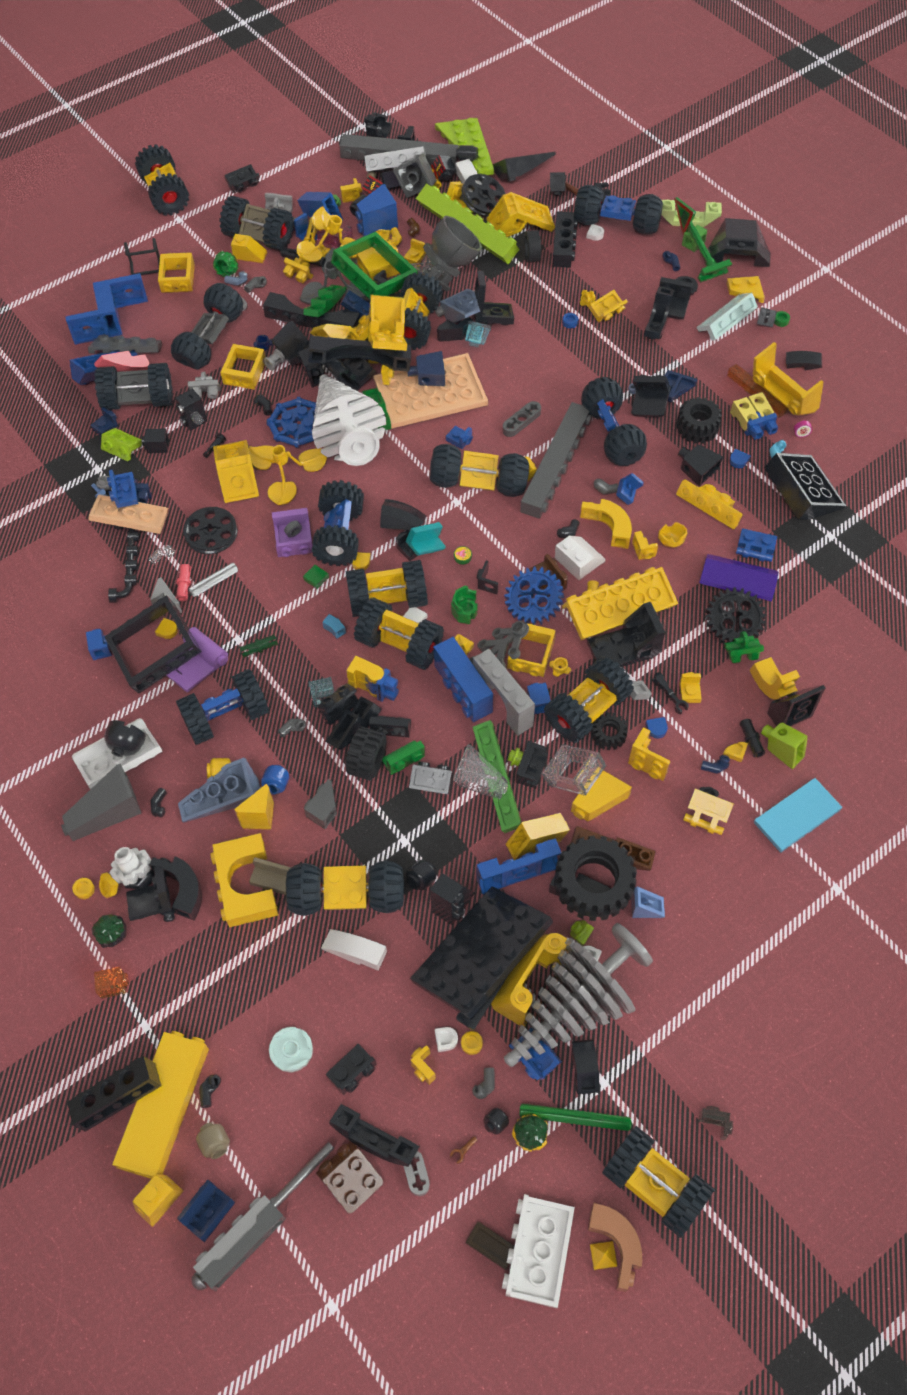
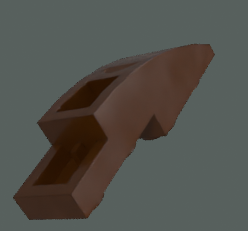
M577 826L574 829L571 842L576 844L577 839L583 837L584 840H588V836L595 835V839H600L603 835ZM607 837L606 841L612 842L614 839ZM618 837L615 839L620 849L625 847L628 851L627 857L632 856L634 860L633 867H636L638 870L647 871L652 869L656 851Z

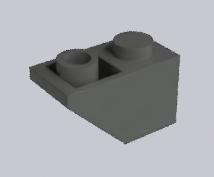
M329 779L318 787L316 795L312 799L310 798L304 806L306 817L324 829L328 827L337 815L332 781Z

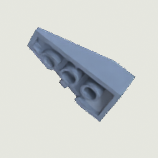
M470 289L440 301L445 319L453 323H457L480 312L475 292Z

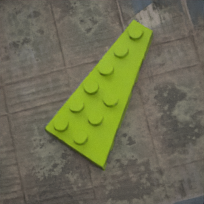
M477 118L435 123V129L441 132V136L446 138L449 144L474 145V147H478V160L472 162L477 174L494 175V168Z

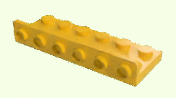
M655 567L645 570L644 574L640 575L638 572L629 576L630 579L624 580V578L614 581L613 585L609 586L607 583L599 586L596 591L590 589L583 592L582 596L577 597L573 595L566 598L562 608L568 609L580 639L584 640L622 626L624 620L644 603L651 601L656 613L676 606L678 604L663 568L655 569Z

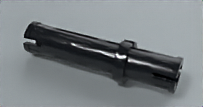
M282 247L280 253L282 257L293 259V261L295 258H299L296 249ZM322 257L317 262L308 263L324 267L326 258Z

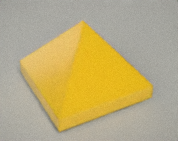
M613 1241L590 1244L594 1270L617 1267Z

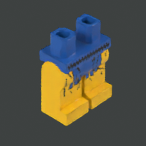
M355 656L346 670L349 685L355 689L358 687L368 691L371 696L377 697V700L381 702L385 698L394 701L399 693V689L396 688L398 679L391 677L389 669L385 668L383 671L380 666Z

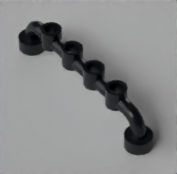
M113 525L114 529H122L121 526ZM128 528L125 588L120 592L117 591V588H109V603H117L118 599L127 597L131 593L132 586H137V576L133 575V571L138 570V562L134 560V556L139 554L138 545H135V542H139V531H135V529Z

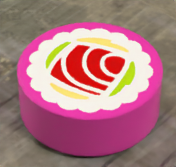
M809 421L798 422L794 426L795 435L797 437L808 436L812 432L811 423Z

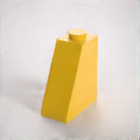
M597 767L573 801L571 812L579 819L590 821L628 799L632 787Z
M561 813L521 822L507 841L506 846L513 859L517 860L527 853H535L537 844L555 838L557 842L561 841L570 829Z

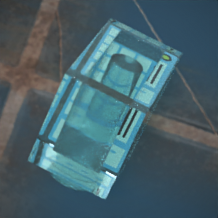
M469 321L465 341L470 342L469 345L479 347V344L484 345L492 325Z

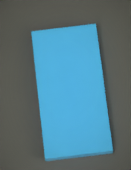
M814 778L756 818L754 824L781 853L838 813L842 806Z

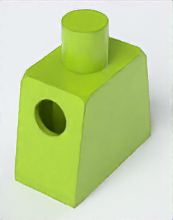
M780 723L775 729L770 725H766L763 728L761 734L768 738L767 749L789 768L793 769L805 757L807 735L785 723Z

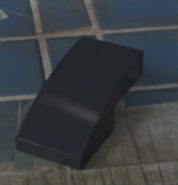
M813 351L786 352L787 369L804 366L805 370L822 368V353Z

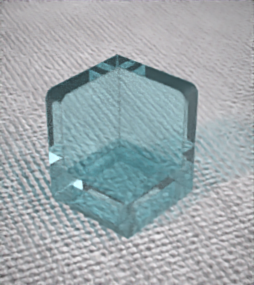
M331 677L309 682L314 707L321 703L320 698L328 697L334 693Z

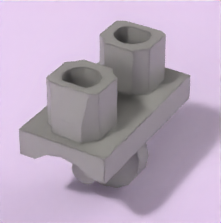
M265 193V209L279 208L292 213V196Z
M201 372V377H195V381H188L189 390L193 388L201 398L202 392H207L208 398L216 399L218 391H221L218 380H213L212 376H206L205 372Z

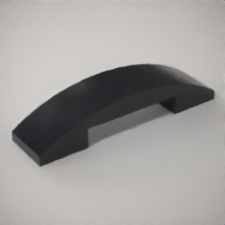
M342 1104L329 1121V1124L336 1131L358 1147L397 1165L409 1167L420 1148L419 1145L402 1136H399L397 1139L361 1120L359 1113Z

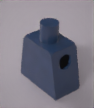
M442 351L417 356L416 366H410L409 372L407 371L408 377L418 376V384L423 386H445Z

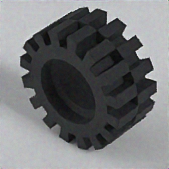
M607 712L605 717L602 714L593 723L592 739L593 741L596 740L595 744L597 746L601 744V749H604L606 746L607 750H610L611 747H613V750H616L617 746L621 747L625 743L628 725H626L625 719L621 721L622 716L616 717V713L610 716L609 712ZM610 726L617 730V734L615 736H607L603 733L602 729Z

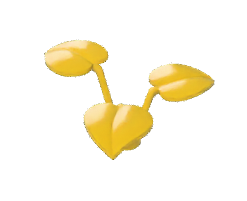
M322 206L313 214L311 223L316 229L325 230V234L316 247L312 242L302 241L297 245L296 250L298 256L303 260L317 262L323 255L318 249L328 233L331 235L339 233L341 246L353 242L355 239L345 237L342 240L343 229L340 228L342 219L337 215L331 216ZM355 254V255L351 256L350 258H357V256H356V254Z
M282 445L274 447L249 446L251 461L255 468L266 470L270 468L272 463L279 465L282 482H275L269 487V499L276 505H284L292 501L297 493L294 482H285L282 466L287 463L288 457L299 466H303L305 471L316 472L323 468L327 457L321 453L323 448L304 451L299 455L298 461L289 451L286 452L285 447Z

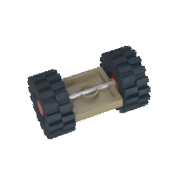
M232 195L224 201L225 205H222L223 210L220 212L221 218H219V222H221L220 228H222L221 232L224 235L234 237L235 234L251 236L254 240L263 242L266 247L281 251L282 247H288L287 244H290L291 234L294 230L292 213L279 208L268 210L249 204L250 202L247 199Z

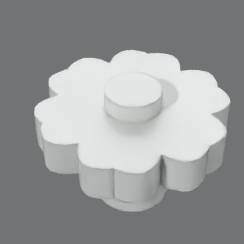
M122 847L114 855L115 860L111 863L113 869L110 870V875L118 884L123 883L125 886L134 884L138 881V878H144L150 871L151 867L149 864L151 858L145 850L139 851L138 848L129 849L128 847Z

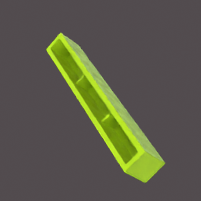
M426 183L415 198L422 207L440 219L444 216H450L463 223L474 233L484 249L506 264H509L520 250L516 245L517 241L512 237L507 238L503 231L500 229L495 230V227L490 222H483V219L478 214L474 216L469 208L461 207L462 205L454 199L452 201L449 195L445 192L443 194L440 193V190L434 185L431 187Z

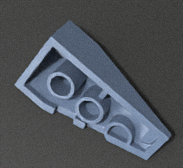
M246 758L226 764L214 777L211 776L199 789H195L181 800L178 806L182 822L237 808L261 788L259 780Z

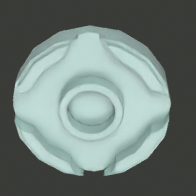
M296 1027L281 1029L273 1036L269 1045L270 1059L277 1068L285 1072L301 1070L312 1058L313 1046L310 1037L305 1031Z

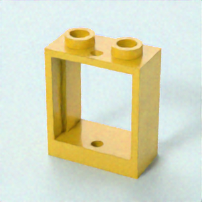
M192 253L160 254L158 282L161 293L193 291L195 264ZM187 269L186 277L165 278L166 270Z
M233 344L220 372L223 384L255 390L265 366L263 361L266 357L264 349ZM242 358L255 361L251 372L233 370L236 359Z
M528 624L529 632L522 639L547 645L542 664L518 658L511 659L508 656L507 668L515 672L521 671L532 676L544 677L555 641L556 630Z

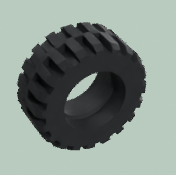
M595 835L588 836V840H584L581 837L577 839L576 844L571 842L567 846L566 851H562L555 870L556 894L560 895L559 900L561 904H567V910L570 913L576 911L579 918L583 919L584 916H588L589 921H596V917H600L601 920H607L609 915L613 917L618 915L620 909L624 910L629 900H631L637 881L635 879L637 871L636 867H633L634 860L632 856L627 857L628 851L625 847L620 849L617 841H606L607 837L601 836L600 839H595ZM590 863L600 864L610 870L614 876L615 884L609 891L592 893L583 889L578 884L575 873L583 865Z

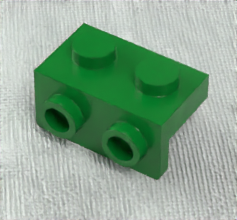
M421 740L418 742L412 741L383 757L382 762L389 773L393 775L425 757V746Z

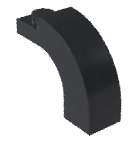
M659 286L655 295L652 313L643 336L652 340L662 338L674 297V289Z
M176 856L172 862L166 858L161 857L157 859L153 857L149 864L154 871L155 867L163 866L165 876L179 883V893L172 905L175 914L195 921L202 904V890L193 869L184 860Z

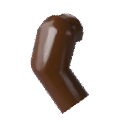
M413 218L408 219L407 224L410 226L408 234L414 237L419 233L420 226Z

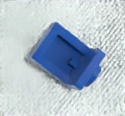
M631 473L620 479L616 496L629 505L634 501L636 489L642 487L644 482Z

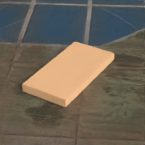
M98 494L89 514V520L160 534L168 515V508L138 502L136 505L117 508L115 501L112 502L110 496Z

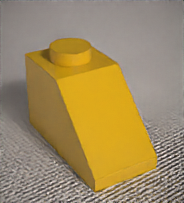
M234 235L231 248L237 260L264 263L268 252L251 236Z

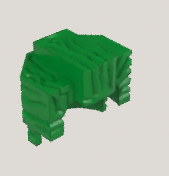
M468 586L455 590L451 602L452 615L457 622L470 624L471 619L476 618L478 605L475 603L477 591L468 589Z

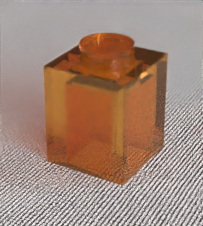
M120 966L94 972L95 990L101 999L127 993L126 986L129 985L128 974L124 973Z

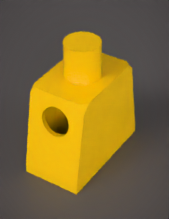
M156 1174L134 1198L133 1205L135 1211L153 1227L182 1194L183 1190L167 1175Z

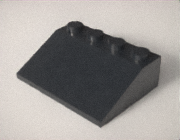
M776 453L764 467L768 477L774 482L776 489L782 494L786 504L790 506L798 520H811L846 507V504L812 455Z

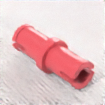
M188 564L180 565L179 578L176 581L178 585L176 599L179 601H186L188 599L192 567Z

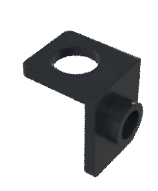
M486 560L482 569L479 568L477 572L478 589L497 594L498 582L485 578L489 568V561ZM485 584H490L494 588H488Z

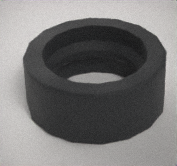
M538 230L525 232L524 247L527 262L541 260V239Z

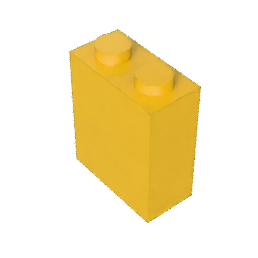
M387 241L398 252L397 247L391 241ZM373 247L356 254L357 265L372 280L382 270L386 271L387 278L400 274Z

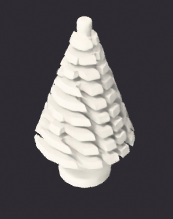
M326 374L321 375L312 429L314 444L317 449L324 447L321 449V453L326 457L339 454L335 456L334 460L344 461L348 465L359 466L370 462L377 455L380 448L379 439L383 438L385 432L383 427L378 429V427L386 425V417L383 416L385 413L382 407L376 406L378 404L376 401L357 390L345 386V384Z

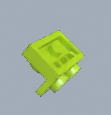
M117 428L103 433L101 438L102 450L126 461L131 460V451L142 446L141 439Z

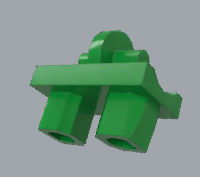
M746 631L740 632V638H734V642L725 643V649L732 663H739L741 655L747 654L749 660H758L760 652L764 651V646L760 644L759 639H754V636H748Z

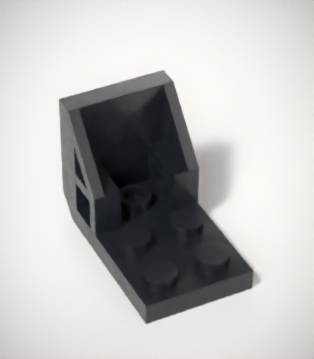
M650 601L642 604L626 618L622 629L587 639V645L595 661L601 656H607L608 659L612 658L614 663L618 662L620 667L651 659L659 654L665 630Z

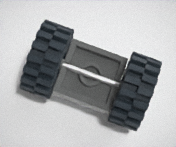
M167 363L149 364L148 370L117 372L114 366L97 367L95 370V390L100 408L116 410L120 409L121 405L152 403L154 407L172 405L173 387Z

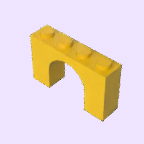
M261 833L213 844L214 852L210 853L212 864H216L217 871H214L216 883L220 884V890H217L219 902H223L224 906L221 909L222 920L227 921L229 927H234L278 916L275 895L272 889L245 895L235 892L230 885L235 871L246 864L253 863L254 857L267 860Z

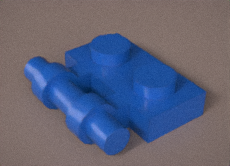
M742 528L736 554L743 555L744 558L752 557L759 559L758 561L772 562L773 555L771 554L774 553L777 536Z

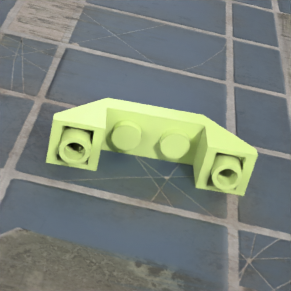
M662 200V216L672 226H681L678 213L675 210V201ZM706 202L704 212L696 211L692 221L693 225L705 227L719 218L722 214L721 203Z

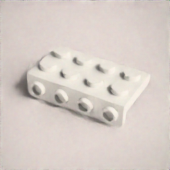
M139 718L126 725L129 728L131 725H134L146 735L143 746L134 755H123V757L113 755L111 753L112 750L107 747L104 738L72 755V759L90 789L116 765L121 763L126 772L162 752L161 747L148 730L143 719Z
M524 1194L523 1200H518L516 1214H520L519 1224L514 1223L511 1238L516 1239L514 1249L509 1248L507 1263L511 1264L510 1274H504L502 1289H506L505 1296L558 1308L575 1207L532 1198Z

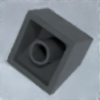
M423 152L393 169L406 198L421 192L426 183L433 186L437 181Z

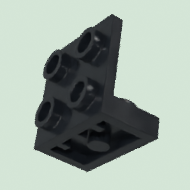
M661 277L659 286L675 290L669 317L684 319L693 283Z
M163 866L154 868L153 885L126 892L130 921L172 910Z

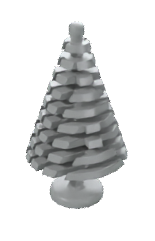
M619 923L612 927L613 936L621 947L603 964L596 961L593 955L578 942H575L574 939L567 938L565 943L568 954L566 951L561 950L558 956L562 966L555 962L551 968L558 981L548 975L545 982L554 996L545 988L543 989V987H541L538 993L552 1013L537 1000H534L532 1008L543 1022L540 1023L532 1014H527L525 1020L533 1031L530 1033L523 1025L520 1026L518 1032L524 1038V1041L520 1043L516 1038L513 1039L511 1044L514 1049L504 1056V1061L508 1066L514 1067L521 1057L526 1061L533 1058L528 1052L531 1047L539 1055L544 1053V1048L538 1042L540 1039L551 1049L558 1046L555 1039L548 1033L550 1030L562 1042L571 1041L570 1036L559 1022L568 1028L572 1034L579 1037L584 1032L575 1019L590 1031L597 1028L593 1019L601 1025H606L610 1023L607 1019L609 1015L615 1020L623 1017L620 1009L627 1014L636 1010L623 988L610 976L630 956L645 967H648L653 962L648 951L631 932Z

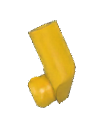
M394 227L390 230L392 239L389 238L388 241H391L397 247L402 241V237L398 229Z

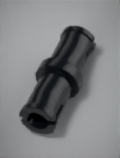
M742 720L739 725L743 730L744 740L749 744L753 757L759 758L763 756L766 752L760 742V735L752 724V720Z

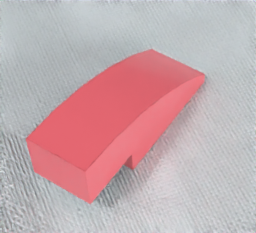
M129 351L101 355L94 364L96 367L114 366L117 372L148 370L150 363L145 354L131 356Z

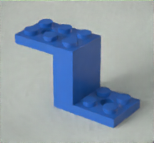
M140 273L93 283L98 310L65 316L75 345L94 341L99 335L103 334L108 335V337L123 335L117 308L148 302Z

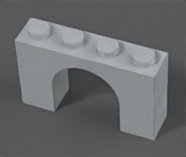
M487 649L474 657L473 665L490 690L495 688L501 696L507 711L506 722L515 734L519 736L533 727L535 703L492 651Z

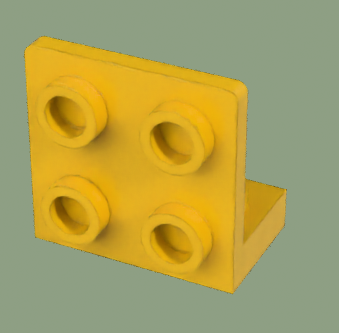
M643 727L632 746L628 764L636 770L648 773L653 779L664 781L670 761L648 749L651 739H649L650 730Z

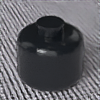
M493 1108L484 1117L485 1129L495 1135L500 1134L509 1125L506 1113L500 1108Z

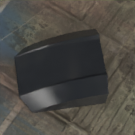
M385 499L381 508L380 528L411 530V528L421 526L426 519V515L403 502Z

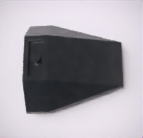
M725 218L708 248L712 259L719 263L723 261L724 253L754 256V266L770 267L771 253L757 221Z

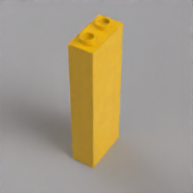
M172 1031L171 1034L163 1033L153 1059L162 1086L136 1102L112 1164L117 1169L152 1179L156 1174L163 1175L209 1051L204 1040L197 1037H192V1039L184 1038L182 1033Z

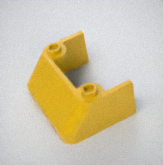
M775 342L754 357L753 381L761 385L785 405L793 415L812 414L819 409L824 382L820 380L808 391L803 389L775 366L777 345Z

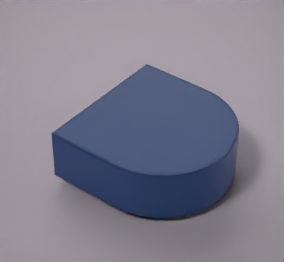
M735 449L730 456L729 462L735 468H743L751 456Z
M665 717L646 720L645 724L647 729L650 730L651 737L659 739L666 735L668 726Z

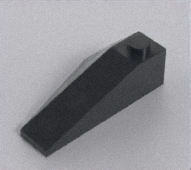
M556 151L506 158L492 165L494 172L501 181L513 182L516 181L517 177L556 155Z

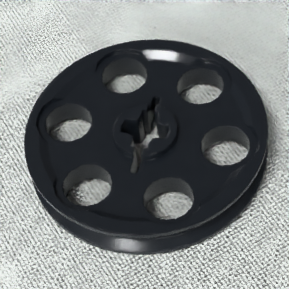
M485 174L469 176L461 190L463 201L467 207L476 214L487 217L498 203L495 198L500 199L506 194L497 180ZM475 180H479L482 185L477 184ZM489 185L494 186L496 190L491 189ZM466 188H471L473 192H469ZM472 200L476 201L478 205L473 204ZM486 206H490L492 210H488Z
M205 507L195 511L187 518L183 527V533L186 543L194 551L202 554H215L226 550L233 544L237 537L238 529L235 518L229 511L220 507ZM208 514H214V515H215V516H214L213 518H211V519L206 518V516H207ZM225 519L230 520L228 524L221 523ZM194 522L200 523L197 527H191V524ZM223 534H230V537L227 539L221 538ZM194 536L200 537L198 541H191V538ZM209 542L215 543L213 547L206 546Z

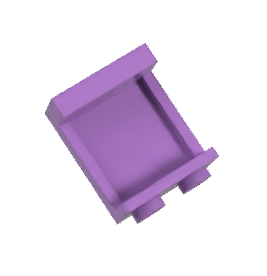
M307 508L272 512L278 557L313 553ZM297 520L302 525V530L298 535L288 537L284 532L285 527L290 522Z

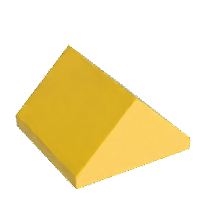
M265 784L234 809L240 826L243 829H271L274 802L269 786Z

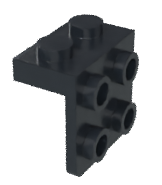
M289 321L272 338V343L283 353L291 366L298 363L302 364L298 352L309 348L310 339L308 340L293 321Z
M662 375L633 376L632 382L636 393L631 411L632 415L663 417L671 388L667 377Z

